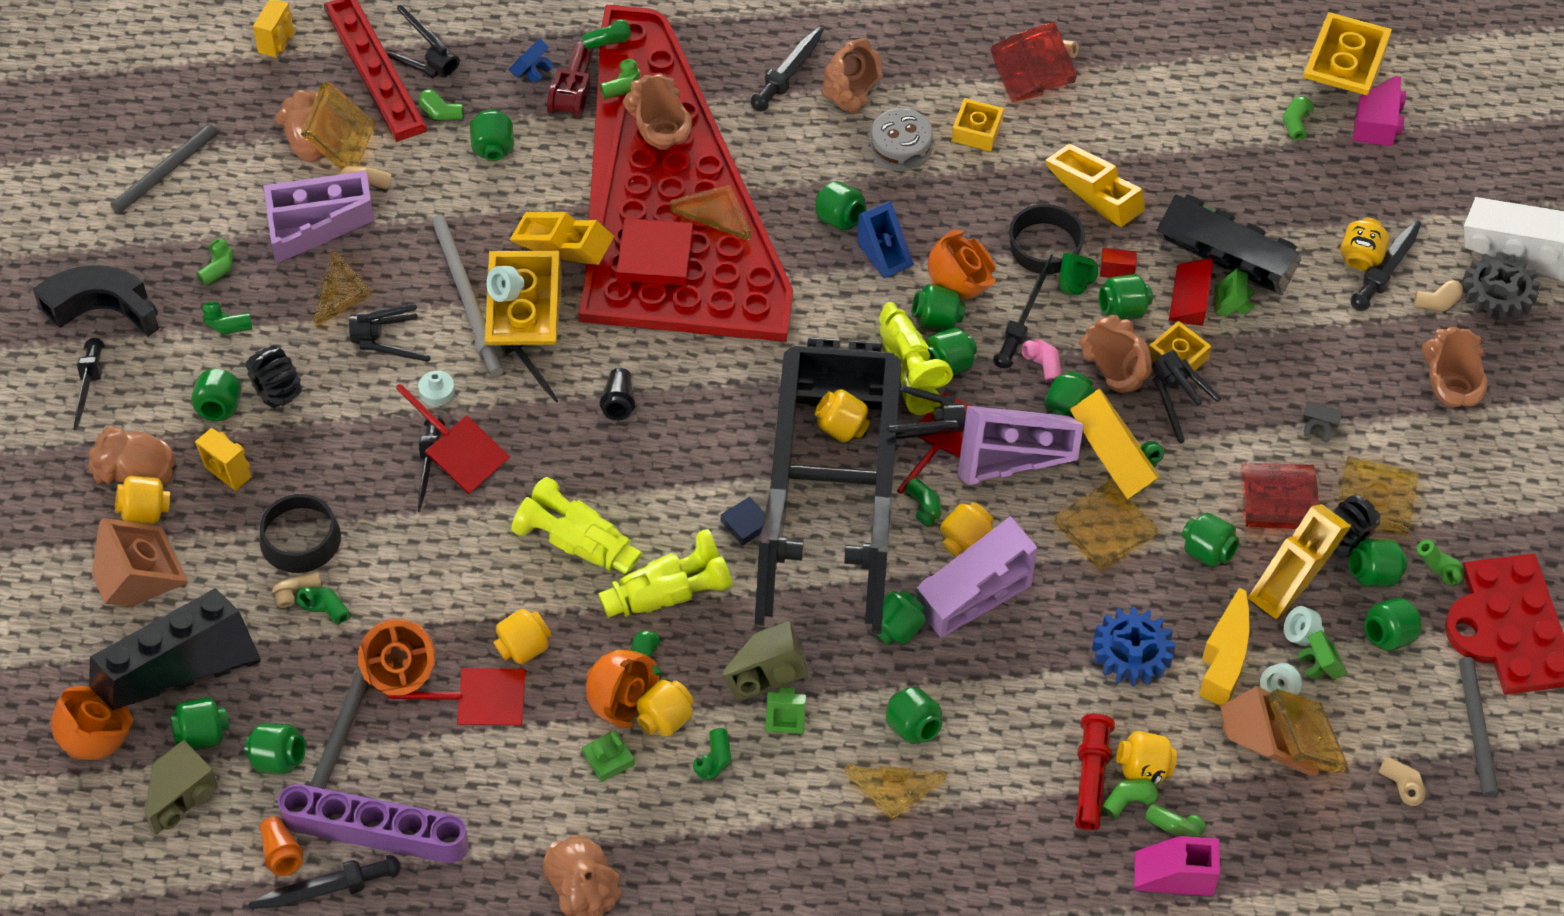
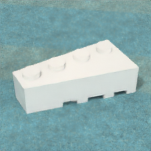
M1475 197L1464 224L1465 248L1494 258L1496 253L1500 252L1503 259L1507 260L1512 254L1515 255V263L1527 262L1526 269L1535 270L1543 275L1564 281V211Z

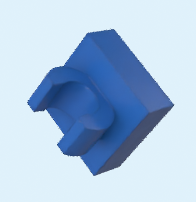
M539 38L508 70L518 78L526 71L529 80L537 83L543 76L537 71L536 66L546 72H549L554 67L548 58L541 56L549 47Z

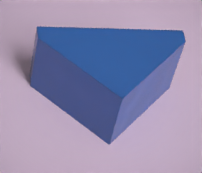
M887 201L859 214L857 243L883 278L914 265L891 201Z

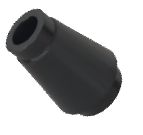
M614 368L611 370L599 403L603 414L612 420L626 419L635 408L631 374L624 368Z

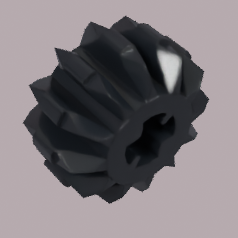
M275 345L268 348L264 347L249 357V360L246 361L247 375L251 379L257 396H260L266 405L274 409L279 406H285L302 392L301 379L297 375L296 367L293 366L291 358L287 357L281 348Z
M1352 495L1347 497L1345 501L1340 502L1332 510L1333 513L1351 525L1333 552L1340 558L1348 557L1358 543L1364 539H1369L1375 533V529L1380 524V513L1374 509L1375 506L1367 499L1364 500L1359 495Z

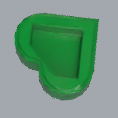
M1063 253L1059 278L1060 289L1066 295H1080L1086 289L1087 284H1092L1097 279V263L1088 257L1073 253Z

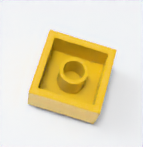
M268 0L253 25L258 53L277 58L280 52H284L286 41L288 38H292L295 32L289 3L280 0Z
M964 98L952 128L951 142L991 152L1003 122L1004 108Z
M1177 321L1149 345L1152 363L1166 352L1176 351L1181 360L1186 359L1195 371L1209 359L1212 346L1181 322Z
M211 427L195 441L204 467L234 491H237L252 478L249 470L250 464L244 456L245 450L240 444L231 442L225 433H219Z

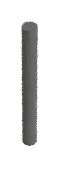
M207 124L110 203L111 208L119 214L217 135L215 127Z
M1465 657L1459 660V667L1483 797H1497L1499 793L1473 658Z
M359 667L310 786L326 788L367 688L368 682L364 680Z

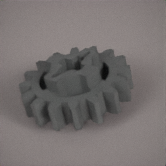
M1500 252L1496 253L1495 259H1491L1489 255L1483 254L1481 262L1474 259L1470 268H1466L1462 285L1463 292L1467 293L1465 301L1466 303H1476L1474 308L1476 313L1481 310L1487 311L1486 318L1488 319L1493 314H1497L1501 321H1505L1506 316L1510 314L1513 319L1517 320L1521 312L1525 314L1530 312L1532 305H1535L1538 298L1540 281L1534 280L1536 271H1526L1527 262L1515 263V255L1512 254L1508 260L1503 259ZM1483 277V281L1479 283V279ZM1522 290L1523 294L1518 296L1519 291Z

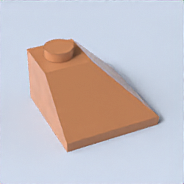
M103 518L99 522L92 577L105 604L132 607L189 582L162 526Z
M1258 686L1220 706L1224 720L1222 727L1229 740L1309 776L1319 775L1303 711L1300 706Z

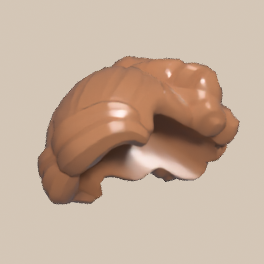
M866 38L851 40L835 53L823 72L825 81L821 93L827 99L834 100L841 109L851 114L858 113L861 107L867 104L868 97L866 95L868 91L883 76L881 56L877 51L871 49V45Z
M657 74L654 76L645 75L640 80L632 81L631 92L626 94L623 104L626 110L636 118V125L644 140L660 150H666L673 145L684 143L690 135L692 120L679 99L680 90L675 88L673 78Z
M299 90L294 92L292 97L284 99L282 109L275 116L277 124L284 125V133L291 150L306 162H315L321 156L334 155L341 145L340 129L337 127L333 114L327 109V94L321 90H308L306 92Z
M1117 315L1099 318L1095 324L1086 329V334L1079 341V345L1083 348V357L1087 361L1095 362L1097 368L1105 377V384L1110 389L1119 393L1140 389L1143 380L1147 379L1152 372L1151 353L1148 345L1140 336L1135 334L1130 320H1121Z
M1453 326L1448 329H1437L1434 338L1427 340L1422 345L1423 356L1430 366L1429 379L1433 392L1447 407L1475 406L1482 400L1487 390L1488 378L1484 373L1481 360L1484 350L1480 347L1481 337L1475 335L1470 329L1460 330Z
M116 426L106 427L98 435L95 447L91 448L88 452L90 461L88 465L89 471L92 473L97 484L103 482L110 484L112 481L123 483L125 478L129 476L159 478L164 486L170 482L172 468L176 462L175 454L162 439H157L148 433L140 431L126 433Z
M572 835L564 841H556L549 846L543 861V873L546 880L550 882L559 895L560 910L566 916H603V913L611 911L615 902L621 896V890L618 888L620 875L609 867L608 860L600 846L580 835Z

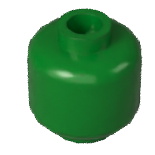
M496 109L483 110L470 122V139L473 152L488 161H498L508 155L514 148V132L511 119Z
M832 181L825 185L816 196L815 208L818 218L839 230H849L857 226L859 214L866 211L865 198L862 192L840 181Z
M1137 274L1110 277L1104 283V287L1099 289V306L1102 313L1108 316L1117 315L1121 320L1139 319L1146 314L1148 305H1151L1153 302L1152 289Z
M927 284L922 291L917 290L915 293L911 312L912 317L916 318L921 328L942 332L953 328L956 322L961 323L963 321L966 306L964 302H961L960 294L957 291L941 285Z
M957 327L949 328L931 335L926 340L930 353L929 360L940 359L947 362L952 369L953 376L965 372L973 366L974 355L977 352L976 343L963 330Z
M215 368L202 372L197 378L192 392L191 404L193 409L199 416L210 421H224L232 417L237 410L241 397L242 387L240 381L234 374L224 369Z
M1068 371L1067 374L1057 375L1044 399L1045 408L1051 414L1074 418L1070 409L1095 392V389L1092 387L1093 382L1085 375L1075 371Z
M1208 512L1201 514L1196 520L1193 518L1188 520L1182 531V538L1185 539V552L1210 567L1219 566L1221 563L1227 564L1231 561L1240 542L1239 538L1236 537V528L1231 523Z
M1364 539L1351 551L1348 566L1351 575L1362 586L1392 587L1400 581L1402 575L1406 572L1407 558L1399 544L1394 540Z
M902 589L900 593L895 590L887 592L884 596L881 635L877 636L889 646L894 640L902 645L908 644L926 623V616L923 613L926 607L905 589Z
M1393 598L1375 604L1368 610L1364 631L1368 640L1379 649L1384 651L1396 650L1412 644L1419 638L1421 616L1415 606L1408 600Z
M909 687L896 692L890 698L886 710V722L895 733L910 744L929 742L941 730L942 709L923 690L917 687Z
M210 697L181 702L176 706L175 714H170L175 744L177 745L185 740L194 751L220 745L223 739L222 731L229 730L225 707L217 708L216 702Z
M261 723L247 737L244 751L251 766L257 772L289 774L297 765L302 763L306 753V744L304 737L291 724Z

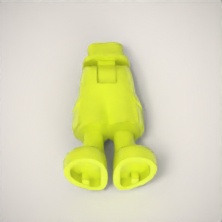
M894 302L886 303L879 316L882 349L884 352L894 353L902 361L901 385L940 395L936 388L943 387L952 380L953 372L950 365L940 359L929 360V347L922 338V335L916 330L912 321L907 317L906 312L898 309ZM902 392V397L908 410L915 415L933 412L934 407H940L941 403Z
M549 477L540 480L533 489L532 499L526 497L521 503L513 519L511 531L518 536H526L534 528L542 529L550 533L549 542L565 553L577 555L601 567L606 565V569L610 572L616 569L624 575H628L642 556L640 550L630 545L631 539L623 536L612 523L601 518V515L596 510H593L579 499L578 501H568L559 492L560 487L555 480ZM550 508L564 517L558 519L546 510Z
M709 529L697 533L695 537L696 548L689 556L679 560L676 554H667L656 561L653 560L647 566L624 576L619 580V584L617 581L612 582V588L598 593L599 600L607 617L610 618L620 613H623L625 617L632 615V612L649 613L663 606L670 607L690 601L694 592L710 589L725 591L732 588L733 584L728 567L723 557L718 555L716 544ZM699 573L697 575L687 578V575Z

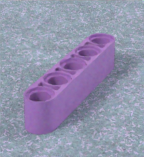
M302 784L287 786L278 796V806L283 823L288 830L296 833L444 863L458 862L468 852L469 843L465 824L455 815ZM295 807H305L302 811L291 812V810ZM334 814H343L339 819H328ZM373 821L382 822L376 827L366 826ZM410 829L420 830L413 835L404 834L407 830ZM449 836L458 838L451 843L442 842L443 839Z

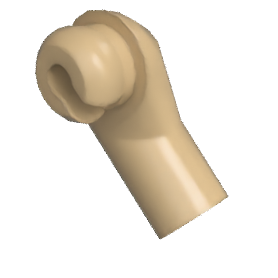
M1448 280L1434 293L1416 290L1414 307L1446 311L1461 299L1463 295L1462 284L1456 280Z
M319 572L294 576L275 584L272 589V597L275 598V604L280 608L290 607L295 603L294 596L297 595L301 588L322 587Z
M1386 756L1378 773L1396 782L1400 797L1404 803L1410 806L1422 803L1426 793L1420 773Z

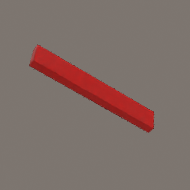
M333 0L324 3L326 14L395 141L399 142L427 132L424 120L357 0Z

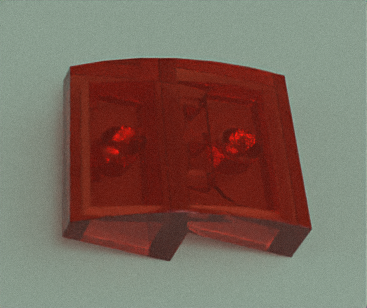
M1055 22L1028 29L991 46V54L1012 103L1042 96L1046 89L1075 83L1077 74Z
M1242 462L1240 471L1244 493L1242 506L1246 527L1297 529L1311 506L1319 505L1314 465Z

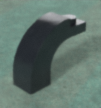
M101 265L81 266L53 275L33 288L39 309L59 328L87 311L111 309L125 315L148 337L159 330L156 319L158 311L155 305L148 299L143 281L125 270Z

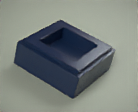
M749 496L722 513L720 521L743 546L761 534L765 513Z

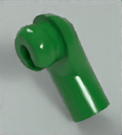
M208 302L202 307L204 323L220 334L253 329L249 312L229 316L221 312V306L218 302Z
M716 728L709 732L711 752L707 755L703 754L702 760L697 757L693 762L694 772L700 779H715L731 762L728 731L724 728Z

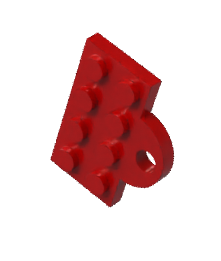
M1536 554L1464 562L1462 565L1464 568L1463 575L1470 594L1454 602L1445 621L1446 636L1453 648L1464 657L1473 658L1474 661L1493 663L1504 695L1564 687V633ZM1468 624L1473 627L1476 634L1473 636H1463L1457 631L1456 625Z

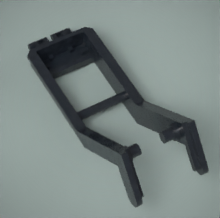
M808 337L807 347L792 346L784 352L771 486L759 542L755 625L765 626L766 616L773 617L777 564L785 563V559L802 561L804 542L789 541L787 536H783L789 479L876 485L871 543L863 542V546L846 545L844 564L861 565V569L869 570L865 624H872V634L881 635L896 433H889L887 428L897 425L902 361L894 353L881 352L882 342L849 340V348L840 349L841 339ZM843 389L864 402L868 409H881L877 471L792 465L791 457L797 403L818 405L827 392L834 393L837 390Z

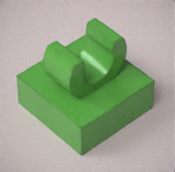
M1236 269L1215 285L1214 313L1220 316H1229L1235 310L1239 314H1247L1254 309L1255 305L1247 301V299L1255 294V291L1248 286L1247 273Z
M1322 630L1308 636L1312 648L1301 650L1297 656L1302 662H1308L1312 659L1316 660L1313 667L1305 670V674L1310 679H1318L1325 672L1332 679L1348 674L1334 642Z
M780 686L779 693L768 692L765 731L804 734L806 695L795 694V687Z
M616 730L582 747L583 755L601 782L635 765V758Z

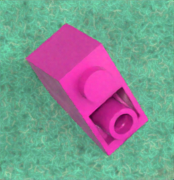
M1394 76L1371 89L1368 96L1360 95L1354 117L1353 141L1393 146L1395 136L1402 135L1405 116L1399 115V110L1403 111L1406 100V91L1401 90L1402 77Z
M1178 836L1135 851L1134 891L1214 896L1220 876L1219 839Z

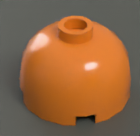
M951 230L930 251L927 265L931 283L957 291L960 294V300L973 299L996 282V278L992 279L991 274L996 270L995 264L988 251L977 239L973 238L968 241L962 237L965 233L964 231Z
M390 618L376 624L364 636L358 650V666L364 680L387 695H406L418 690L430 677L435 665V646L429 633L420 624L405 618Z
M629 649L609 651L601 656L589 669L586 678V699L593 712L603 720L621 729L634 726L635 723L631 721L639 713L637 710V700L659 682V676L653 673L652 665L657 666L655 660L640 652Z
M74 686L65 689L57 700L50 725L55 742L70 757L78 760H100L112 755L121 747L129 734L133 718L126 706L112 711L90 687Z

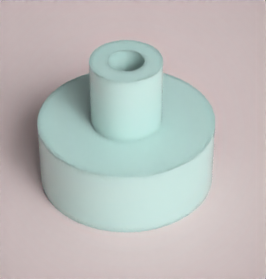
M496 266L488 273L487 290L491 298L497 302L515 300L520 290L524 287L523 277L519 276L517 270L512 266Z
M443 371L426 373L418 384L420 398L431 406L444 405L451 401L455 394L452 377Z
M1298 606L1291 610L1284 623V634L1287 640L1301 646L1311 645L1308 636L1319 630L1324 632L1319 613L1304 606Z
M1278 663L1270 666L1261 675L1260 687L1287 701L1295 698L1301 690L1302 682L1298 671L1287 663Z

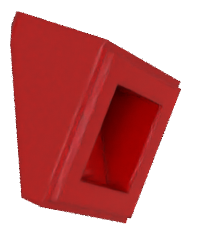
M1102 248L1100 277L1110 278L1135 274L1137 251Z

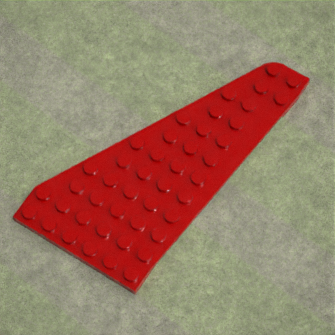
M606 4L601 28L612 25L616 20H626L630 25L631 36L624 43L600 46L589 220H597L615 237L599 265L586 264L585 281L578 312L579 322L787 342L793 302V288L668 19L660 12L650 8ZM633 59L637 62V69H640L639 80L645 75L654 76L657 74L673 78L675 88L680 90L679 99L692 120L690 135L684 143L673 145L666 150H660L648 144L638 130L636 118L624 107L623 99L626 94L606 100L603 99L600 84L618 78L621 73L619 65L622 61ZM624 218L693 223L686 286L617 281V266Z

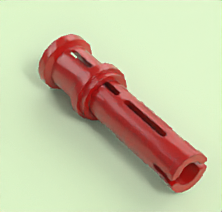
M1098 713L1086 714L1081 718L1080 725L1083 729L1082 745L1077 750L1079 760L1082 762L1075 826L1078 829L1092 831L1100 828L1106 764L1112 759V750L1109 748L1110 733L1115 729V721L1111 717Z

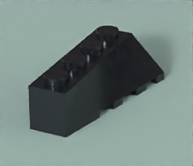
M1175 194L1156 230L1159 238L1203 259H1214V264L1233 272L1238 269L1248 274V280L1279 295H1283L1301 261L1300 252L1296 251L1297 246L1283 238H1278L1276 242L1266 237V231L1256 225L1248 223L1246 227L1234 222L1235 217L1224 210L1216 209L1213 212L1203 207L1205 203L1192 195L1186 194L1185 198Z
M214 588L90 656L89 687L113 711L160 696L161 690L178 686L182 689L192 686L195 679L214 674L217 678L229 674L231 668L243 664L251 667L261 662V658L239 610Z

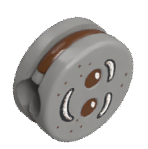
M898 108L886 111L876 118L871 128L870 149L872 156L885 168L895 171L914 170L926 163L931 155L932 126L925 116L914 110Z

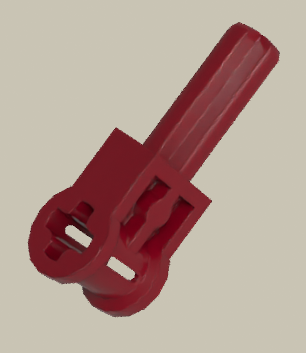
M583 40L575 44L567 70L557 69L547 98V112L549 114H554L555 111L572 113L576 118L582 117L590 91V73L586 72L594 48L587 50Z

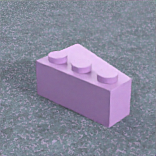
M367 171L263 185L271 245L276 264L374 221Z
M967 406L958 477L966 484L973 485L980 483L981 480L998 476L1003 478L1011 476L1015 472L1028 469L1037 470L1078 460L1084 424L1071 416Z
M1011 516L933 576L923 580L917 587L916 600L926 607L923 611L926 620L940 638L1032 586L1037 546Z

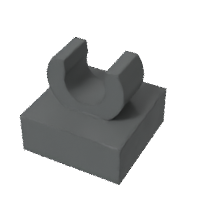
M1308 401L1303 418L1309 420L1304 427V436L1309 437L1312 427L1318 425L1323 427L1325 431L1322 441L1327 442L1331 437V426L1338 428L1343 411Z

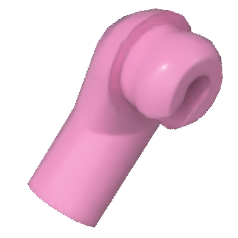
M1039 339L1034 341L1028 340L1023 344L1022 355L1025 359H1033L1034 362L1043 366L1046 383L1053 382L1057 375L1062 374L1059 353L1054 346Z

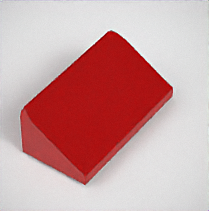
M1203 259L1177 265L1169 321H1179L1198 326L1204 325L1214 259Z

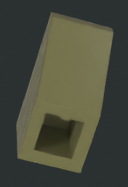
M790 620L755 633L723 670V676L737 702L808 676L804 647Z
M185 740L181 741L152 764L145 815L150 829L155 835L164 828L171 829L181 821L186 811L195 804L201 805L207 802L218 787L213 769Z

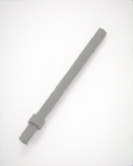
M437 215L432 219V223L476 336L475 346L481 358H484L490 376L498 377L504 372L497 355L499 347L498 345H485V321L446 219L443 215Z

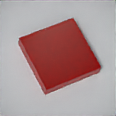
M624 218L617 266V281L686 286L693 223Z

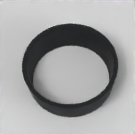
M1051 204L1033 205L1023 209L1013 218L1009 229L1011 251L1015 260L1025 269L1040 274L1048 261L1026 254L1015 242L1016 237L1023 229L1034 224H1052L1067 231L1072 236L1076 245V250L1072 253L1079 255L1085 238L1084 228L1081 221L1072 212L1063 207ZM1062 258L1051 260L1047 274L1060 273Z
M294 494L275 501L267 508L260 522V548L262 554L272 566L282 571L303 573L315 570L331 560L340 545V527L330 507L323 500L312 495ZM309 508L320 511L330 518L331 525L325 539L316 547L304 552L291 553L279 550L265 536L266 529L276 517L289 510Z

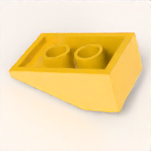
M1328 12L1304 71L1303 78L1368 96L1382 67L1392 29Z
M489 251L488 273L496 266H512L517 270L519 276L523 277L524 287L520 290L515 300L505 302L493 300L487 290L485 345H556L562 286L559 251Z

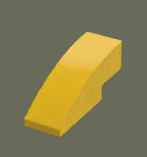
M1071 144L1066 145L1045 160L1046 166L1063 184L1114 224L1123 227L1145 211L1142 188L1119 178L1115 165Z
M525 212L510 241L533 251H559L560 259L599 265L615 236L597 220H575L567 212Z
M1101 389L1096 390L1070 409L1074 418L1084 424L1083 433L1127 499L1134 497L1161 478L1141 450V445Z
M1322 504L1311 506L1292 537L1285 539L1248 596V599L1278 620L1317 575L1351 525Z
M1241 588L1237 590L1206 642L1202 661L1211 666L1203 677L1199 696L1219 706L1231 700L1236 690L1247 652L1249 606L1246 591Z

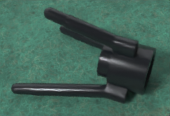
M398 5L397 10L431 45L425 54V60L428 65L390 51L387 52L388 57L420 70L432 79L437 74L446 78L458 68L459 57L449 50L431 30L427 31L402 5Z
M410 304L370 313L350 315L351 342H360V350H376L426 362L431 360L429 355L374 342L375 338H381L382 324L417 319L418 315L416 313L404 314L415 311L417 305Z
M1169 351L1153 362L1152 368L1157 375L1152 380L1159 389L1177 441L1184 443L1185 439L1166 386L1169 385L1170 388H1176L1181 385L1194 403L1201 405L1202 400L1187 381L1189 376L1216 402L1221 401V396L1192 369L1186 359L1181 360L1176 351Z
M905 385L900 386L899 389L903 393L941 403L940 407H934L932 422L889 426L887 428L888 432L896 433V439L964 431L965 407L964 404H954V396H942Z

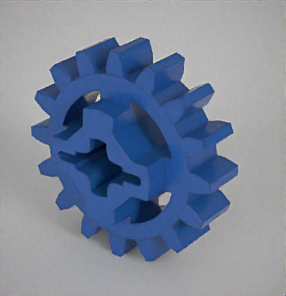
M1136 607L1131 608L1129 615H1125L1121 609H1117L1115 619L1108 615L1104 616L1102 626L1097 625L1092 643V651L1096 652L1094 662L1095 664H1104L1103 674L1105 676L1112 672L1117 674L1116 683L1122 682L1124 677L1129 678L1131 686L1134 687L1136 686L1137 679L1142 678L1149 685L1151 684L1153 674L1158 678H1162L1165 667H1171L1176 643L1171 641L1172 629L1162 630L1164 623L1162 617L1153 621L1150 619L1151 611L1147 610L1141 616L1138 615Z

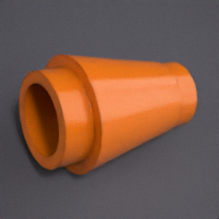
M272 816L266 818L259 826L265 865L277 876L290 875L302 866L303 849L280 817Z

